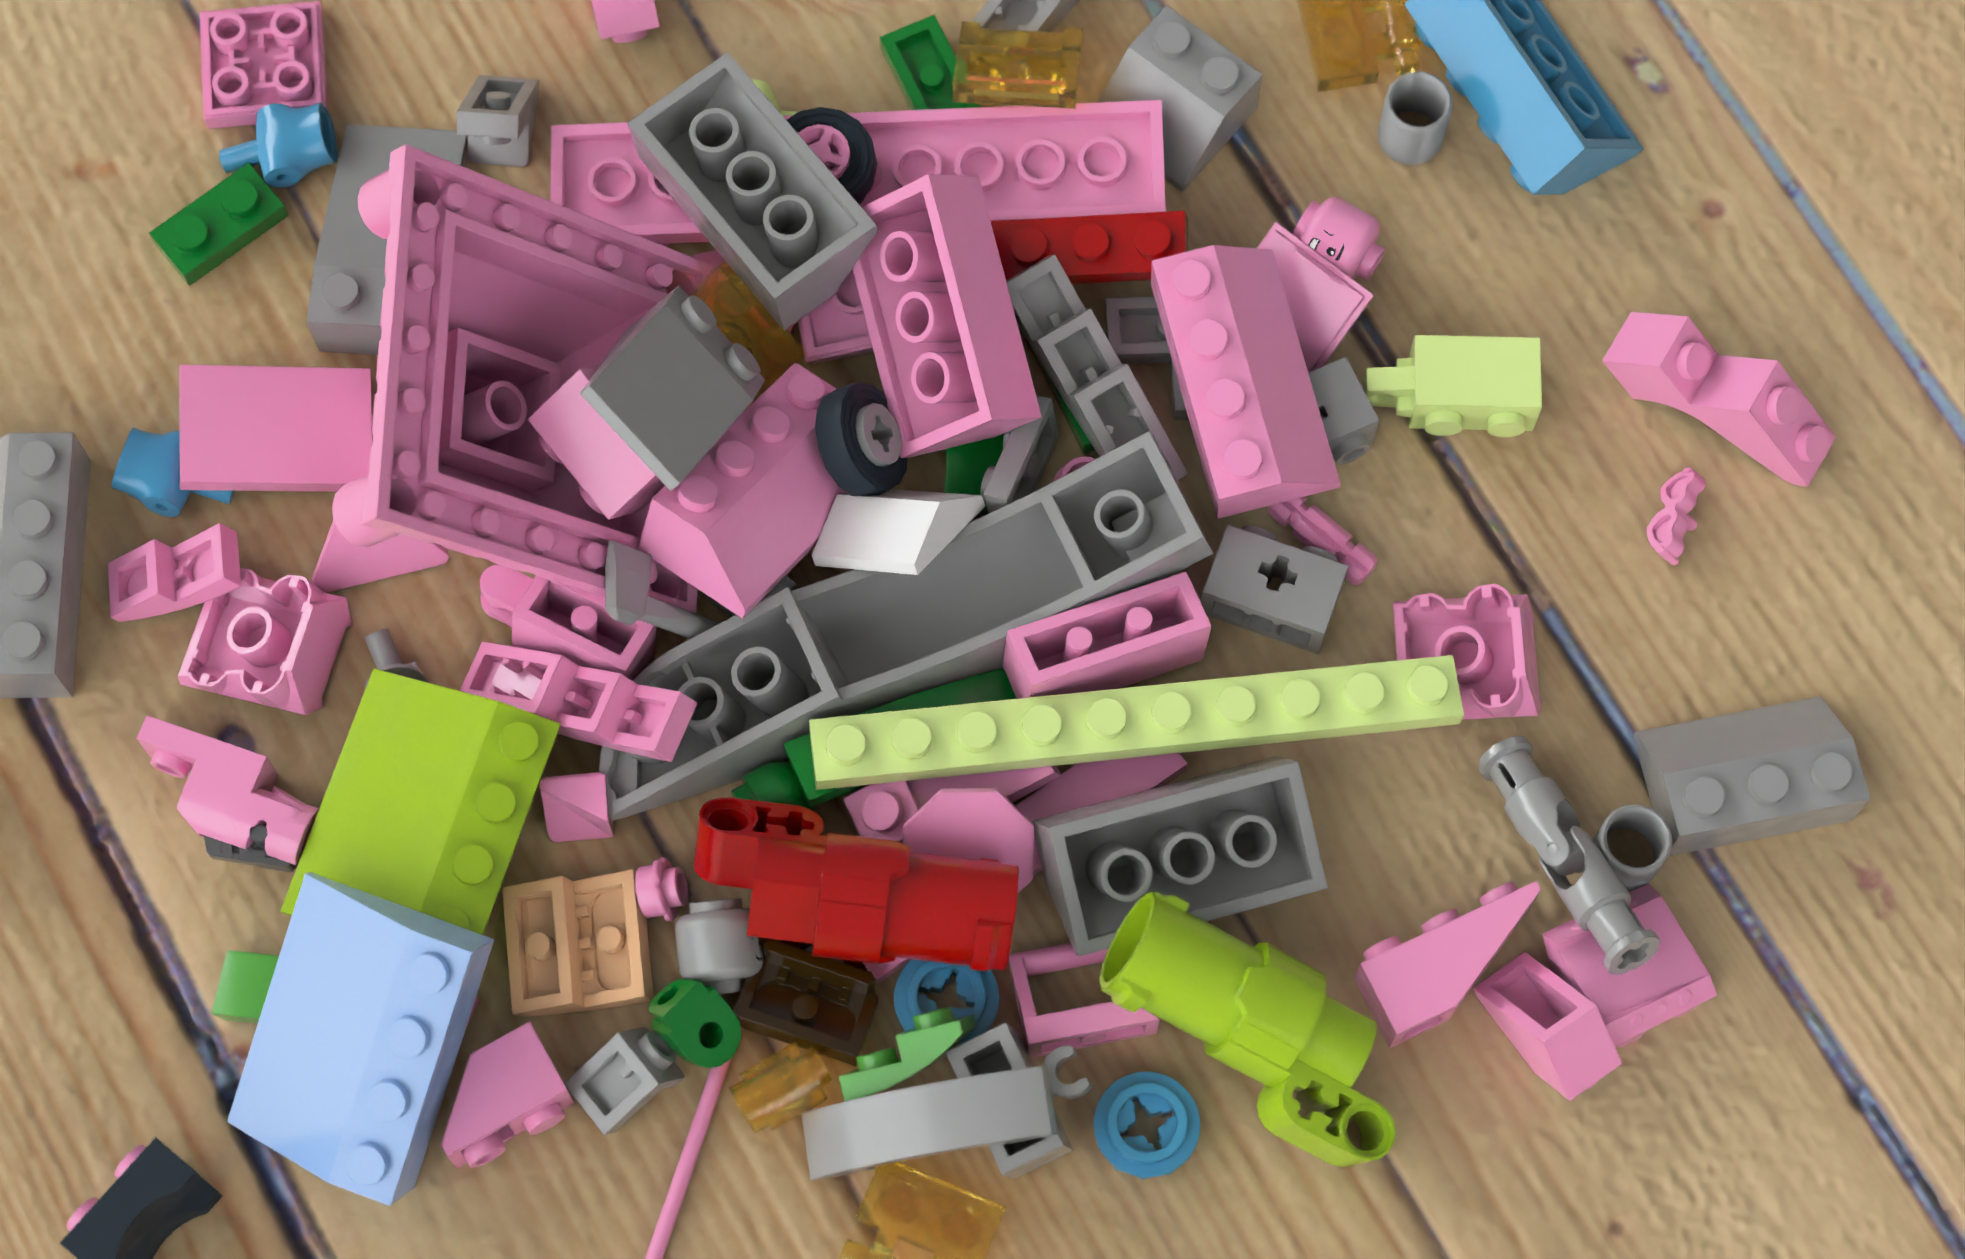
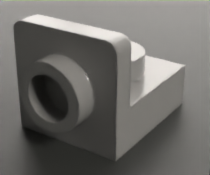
M646 1027L618 1032L564 1084L601 1132L607 1135L619 1130L661 1089L676 1086L685 1076L674 1062L676 1060L675 1052L666 1045L656 1032L649 1031Z

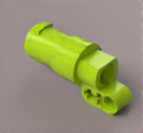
M1159 892L1146 893L1128 912L1108 948L1099 978L1101 991L1110 995L1115 1005L1129 1012H1136L1141 1008L1204 1042L1206 1055L1265 1085L1259 1093L1257 1110L1262 1124L1273 1135L1337 1167L1354 1166L1378 1160L1386 1155L1392 1148L1396 1135L1392 1116L1380 1103L1351 1088L1371 1053L1376 1037L1377 1022L1326 996L1327 983L1323 972L1269 943L1260 942L1254 947L1189 913L1187 911L1189 902L1176 895L1164 896ZM1293 1092L1297 1094L1295 1099L1292 1098ZM1300 1109L1307 1112L1304 1115H1299L1298 1113ZM1350 1119L1357 1123L1361 1130L1362 1142L1359 1149L1352 1145L1348 1138L1347 1126Z

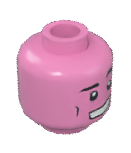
M1337 196L1328 198L1322 204L1315 200L1311 202L1292 233L1354 280L1359 276L1368 281L1386 251L1384 247L1377 244L1381 233L1379 221Z

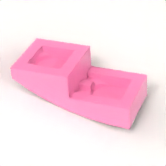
M221 523L173 548L153 539L107 563L110 616L118 622L144 619L182 610L241 587L237 532Z

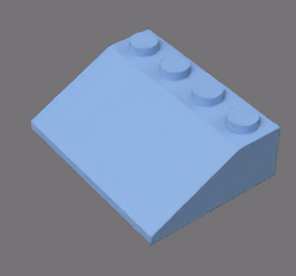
M312 872L306 873L227 1122L330 1184L389 1206L394 1204L415 1188L495 939Z

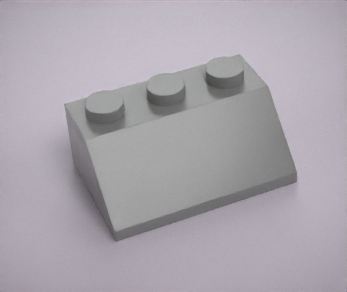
M1821 696L1638 731L1633 735L1652 808L1665 818L1671 829L1673 844L1669 856L1853 821L1870 800L1853 737Z

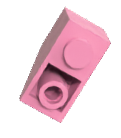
M530 1021L470 1054L441 1144L447 1157L456 1169L468 1163L470 1168H477L491 1162L506 1150L504 1142L526 1130L530 1135H536L550 1129L565 1117L563 1109L574 1104Z

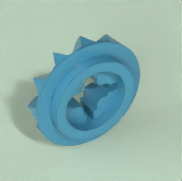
M912 959L901 971L894 990L895 1013L905 1031L915 1028L912 1016L936 1010V1003L933 1000L927 999V995L919 992L927 994L931 992L942 993L946 984H950L952 975L957 976L955 981L957 998L966 1002V1006L973 1009L963 1007V1009L952 1008L954 1018L974 1014L977 1023L975 1030L961 1044L987 1032L997 1017L999 1007V990L994 974L991 970H971L970 966Z
M1155 1072L1132 1073L1115 1081L1101 1096L1093 1121L1098 1150L1103 1153L1115 1170L1123 1171L1141 1180L1170 1175L1191 1157L1200 1134V1116L1196 1103L1190 1093L1176 1080ZM1134 1101H1137L1140 1110L1144 1109L1150 1118L1159 1115L1163 1118L1172 1114V1117L1166 1119L1165 1124L1158 1128V1151L1155 1150L1152 1143H1148L1143 1135L1134 1138L1130 1135L1124 1139L1121 1137L1127 1134L1128 1129L1135 1125L1136 1108L1133 1104Z

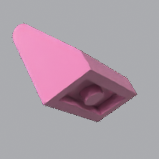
M1070 942L1012 953L1009 956L1008 962L1023 1037L1031 1058L1049 1055L1054 1049L1061 1046H1073L1075 1049L1157 1034L1160 1018L1141 1008L1136 1012H1129L1115 1005L1113 1001L1037 1016L1027 977L1103 963L1108 949L1077 956Z

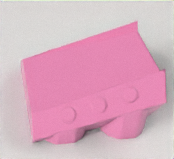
M240 568L241 587L204 602L178 674L180 684L302 715H308L324 708L322 696L346 628L353 626L347 598L324 593L303 576L287 575L278 581L261 578L251 569Z
M1489 584L1475 587L1465 598L1443 599L1434 593L1415 595L1407 601H1394L1397 661L1453 655L1464 712L1462 720L1539 715L1542 702L1539 694L1533 624L1535 619L1528 594L1510 595L1504 587L1497 584Z
M1649 883L1629 892L1631 895L1629 906L1644 929H1651L1656 933L1660 943L1658 951L1653 957L1636 969L1620 975L1609 973L1603 964L1605 953L1592 933L1581 929L1575 919L1543 933L1550 970L1597 1005L1615 1047H1625L1638 1040L1645 1031L1673 1017H1680L1695 1009L1699 1004L1717 996L1711 976L1663 897Z

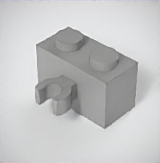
M1007 1023L1001 1024L946 1051L957 1078L1035 1067L1018 1030ZM1061 1046L1054 1049L1043 1063V1066H1047L1052 1098L1056 1096L1066 1099L1080 1098L1093 1087L1090 1079L1087 1077L1079 1079L1073 1084H1063L1059 1078L1060 1066L1065 1061L1072 1060L1078 1056L1073 1046ZM1055 1109L1056 1135L999 1146H989L1002 1175L1016 1179L1074 1150Z

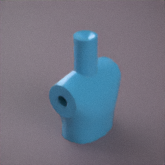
M323 103L292 108L284 104L266 105L259 109L256 115V139L221 149L219 151L221 165L226 173H231L239 170L247 163L251 166L260 164L264 180L268 185L276 188L295 185L310 172L337 162L338 147L331 116Z
M132 428L120 455L111 483L112 489L132 496L152 512L166 517L178 516L191 492L228 505L234 494V491L180 490L179 431L157 434Z

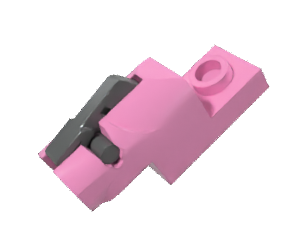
M147 715L136 739L150 758H152L150 764L156 769L178 778H186L188 772L191 771L183 788L177 810L198 836L204 837L208 855L216 860L259 866V868L293 872L297 869L319 808L305 804L274 786L278 773L267 756Z

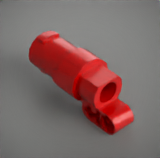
M732 797L712 799L702 805L699 811L694 856L695 872L700 878L709 883L752 889L747 936L813 944L812 956L875 964L893 962L895 957L970 966L971 970L989 971L996 969L1006 971L1016 915L1019 883L1018 865L1001 863L998 860L985 858L973 860L910 852V846L894 840L827 832V836H823V819L816 812L796 805Z

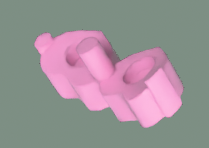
M1689 467L1672 476L1661 487L1660 497L1661 501L1665 504V508L1653 517L1646 529L1650 545L1662 558L1673 566L1679 563L1678 557L1684 551L1683 537L1686 530L1693 531L1698 525L1697 521L1688 512L1694 508L1697 495L1706 486V480Z

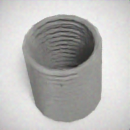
M1409 72L1399 76L1389 86L1378 127V141L1384 153L1394 161L1406 165H1415L1431 160L1440 151L1453 105L1452 95L1447 85L1438 77L1426 72ZM1403 111H1416L1426 115L1433 123L1427 126H1413L1402 121L1396 114Z
M1641 804L1624 805L1614 810L1603 822L1593 839V842L1613 868L1627 891L1644 886L1653 879L1668 859L1673 844L1671 829L1665 818L1653 808ZM1628 828L1642 834L1649 841L1653 849V864L1641 868H1632L1621 864L1613 857L1608 848L1607 833L1615 829Z

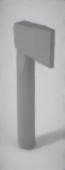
M614 540L608 542L605 566V610L613 620L628 626L641 620L689 639L719 624V622L647 595L651 578L652 555Z

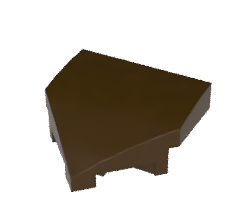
M774 939L764 942L762 968L755 975L746 977L733 1010L740 1022V1027L857 1066L856 1057L861 1055L879 1002L875 992L876 980L872 972L867 971L863 962L812 956L813 944L787 940L776 941Z

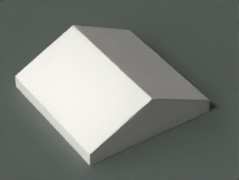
M890 489L884 494L870 496H851L848 493L837 494L812 553L814 564L821 567L919 575L985 507L982 495Z

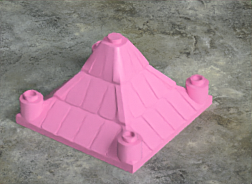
M405 144L390 153L389 169L367 180L360 188L358 195V208L363 222L372 233L382 239H387L386 285L383 288L380 325L382 336L379 341L376 375L378 386L374 400L373 446L370 450L369 475L342 486L335 494L332 511L337 529L347 541L356 546L370 547L402 534L428 543H436L447 549L473 557L488 559L493 563L515 570L530 572L538 577L567 586L572 585L583 591L605 597V566L608 542L614 540L638 550L650 503L637 512L610 520L604 514L593 510L582 498L579 492L580 484L565 465L554 461L543 450L539 443L540 434L527 419L579 369L601 365L622 334L678 285L689 297L694 295L700 298L711 309L713 265ZM651 559V578L647 595L696 613L698 589Z

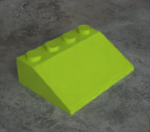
M373 668L280 913L292 917L306 873L312 872L484 935L561 723L497 700Z

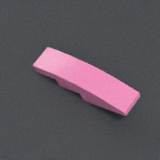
M488 642L481 643L460 689L462 692L497 700L561 723L558 731L560 735L672 762L697 705L696 701L680 691L639 685L621 673L578 666L560 654Z

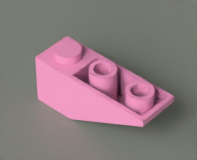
M1537 881L1520 889L1516 887L1514 882L1503 884L1479 899L1482 907L1462 916H1459L1456 909L1448 910L1425 922L1421 926L1424 934L1402 944L1398 936H1394L1373 945L1363 953L1366 961L1360 963L1354 980L1389 1048L1445 1023L1451 1018L1531 908L1541 891Z

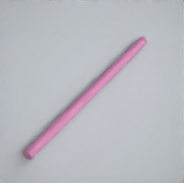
M731 1059L722 1066L710 1069L645 1259H663Z

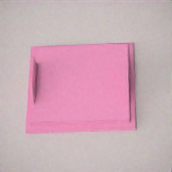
M1275 222L1257 249L1273 250L1308 372H1311L1326 364L1372 300L1374 294L1278 222Z

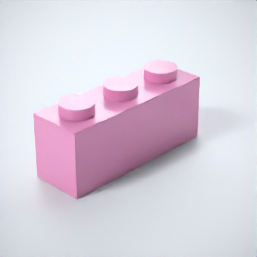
M1183 572L1007 630L1002 666L1017 699L1119 689L1202 661L1212 625L1187 572Z

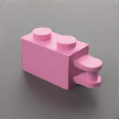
M499 564L485 569L480 577L481 607L490 617L512 627V647L560 654L578 666L621 673L632 681L649 665L655 655L657 626L641 620L628 626L613 620L605 610V597L538 576H535L533 579L515 569Z

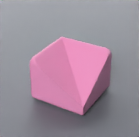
M598 772L543 777V780H540L546 827L551 841L567 842L614 837L613 820L608 816L605 774Z

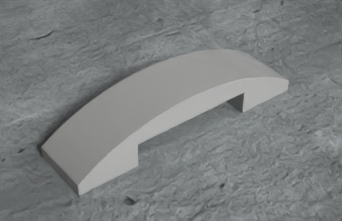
M1047 1066L1008 1070L914 1086L857 1098L802 1113L810 1180H821L876 1169L875 1166L979 1146H999L1057 1134Z

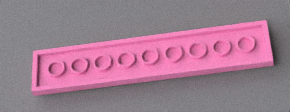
M1162 100L847 113L857 119L872 138L877 160L873 187L861 204H859L861 207L927 174L979 176L990 221L1166 212ZM793 115L783 116V117L787 120L788 118H790V117L793 116ZM628 122L551 125L550 201L658 244L709 242L639 158L627 124ZM831 165L826 166L828 169L834 168V166Z

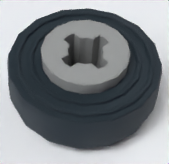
M861 382L840 387L823 397L817 409L815 424L818 450L826 470L836 484L849 495H880L901 483L907 471L908 458H901L900 456L902 444L900 430L888 409L885 394L875 386Z

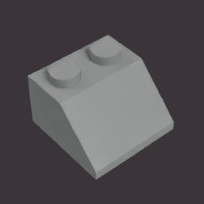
M1166 5L1128 47L1097 103L1162 100L1165 180L1183 192L1257 109L1263 74Z

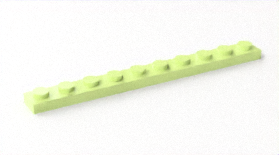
M1453 655L810 719L809 731L816 790L1457 725L1461 723L1464 712Z

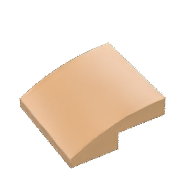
M631 869L571 881L564 876H557L502 887L512 1015L526 1017L566 1014L652 1001L654 992L647 918L643 915L637 900L635 888L637 871Z

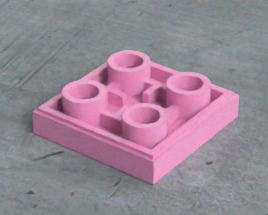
M320 1L200 12L204 121L208 129L256 125L258 110L269 104H284L292 108L323 103L328 111L324 12Z

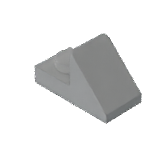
M478 76L457 109V135H468V158L471 162L518 167L527 165L532 145L539 79Z

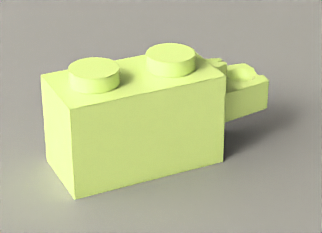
M1415 335L1409 357L1397 359L1396 367L1366 368L1363 378V390L1372 406L1396 408L1397 416L1409 417V428L1425 429L1427 433L1432 435H1454L1464 429L1487 430L1489 434L1497 437L1518 436L1525 431H1533L1542 409L1540 338Z

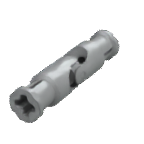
M1512 736L1497 742L1481 756L1478 771L1484 779L1494 782L1506 801L1504 806L1505 813L1520 836L1533 845L1539 853L1541 866L1578 926L1585 931H1590L1605 953L1603 964L1608 972L1612 975H1620L1640 967L1658 951L1660 939L1651 929H1644L1629 906L1631 895L1595 845L1590 835L1581 829L1571 804L1555 780L1550 777H1544L1532 759L1531 753L1533 748L1528 739L1524 736ZM1583 872L1580 879L1572 886L1566 876Z

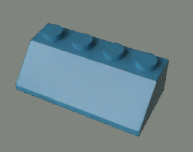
M1408 0L1404 4L1416 22L1414 30L1417 36L1425 45L1437 52L1447 67L1446 77L1451 86L1458 93L1468 98L1480 116L1478 124L1483 133L1491 141L1500 145L1512 163L1510 166L1512 176L1522 188L1533 195H1563L1628 161L1644 149L1541 0Z

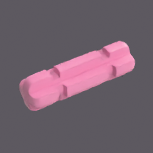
M1306 496L1268 506L1269 515L1284 527L1290 524L1294 528L1292 534L1306 546L1324 549L1336 556L1339 563L1348 565L1345 579L1352 585L1357 586L1361 584L1374 571L1378 561L1376 555L1362 543H1358L1356 546L1351 543L1350 540L1353 536L1318 506L1313 505L1309 507L1306 505L1305 502L1308 499Z

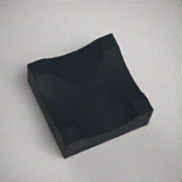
M155 1137L147 1147L139 1145L125 1156L115 1171L117 1180L99 1200L93 1197L75 1211L67 1223V1229L70 1232L63 1238L60 1244L77 1259H153L159 1247L177 1228L195 1217L207 1214L223 1195Z

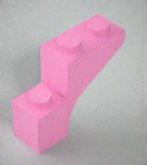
M1631 312L1602 360L1632 399L1661 403L1697 418L1790 484L1808 487L1836 438L1778 360L1718 355L1689 316Z

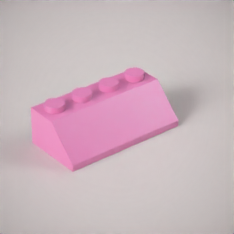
M927 174L863 206L862 209L877 225L878 231L852 269L885 398L887 399V406L900 430L902 442L901 458L915 457L997 437L1042 418L979 176Z
M1211 245L1152 260V291L1217 519L1340 488L1341 483L1273 250Z
M795 362L742 412L678 486L672 491L664 486L651 499L638 550L652 555L653 560L743 619L816 546L837 494L847 493L836 484L826 470L818 450L815 431L817 409L823 397L836 390V388Z

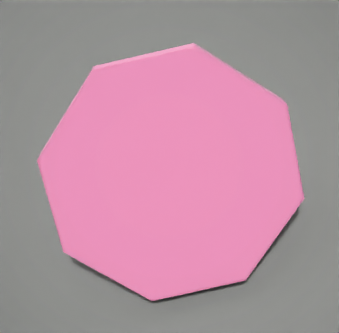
M997 788L940 789L903 824V844L910 846V852L973 860L985 858L998 860L1001 863L1018 865V893L1033 880L1034 824Z

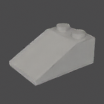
M679 285L622 334L580 393L670 491L684 480L749 406L765 381L759 374L760 367L754 356L741 344H732L716 327V318L706 303L694 295L689 297Z

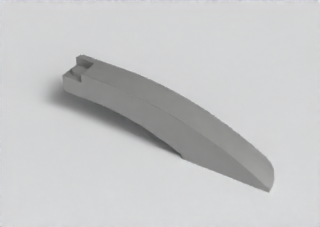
M1150 431L1045 487L968 523L919 575L854 569L793 591L787 587L759 602L743 619L738 615H734L661 655L648 665L634 679V682L639 685L680 691L696 701L697 705L672 762L602 746L599 772L606 776L609 818L614 821L742 780V775L773 761H789L783 743L810 733V719L857 715L916 693L971 676L1002 669L1007 630L1168 578L1214 554Z

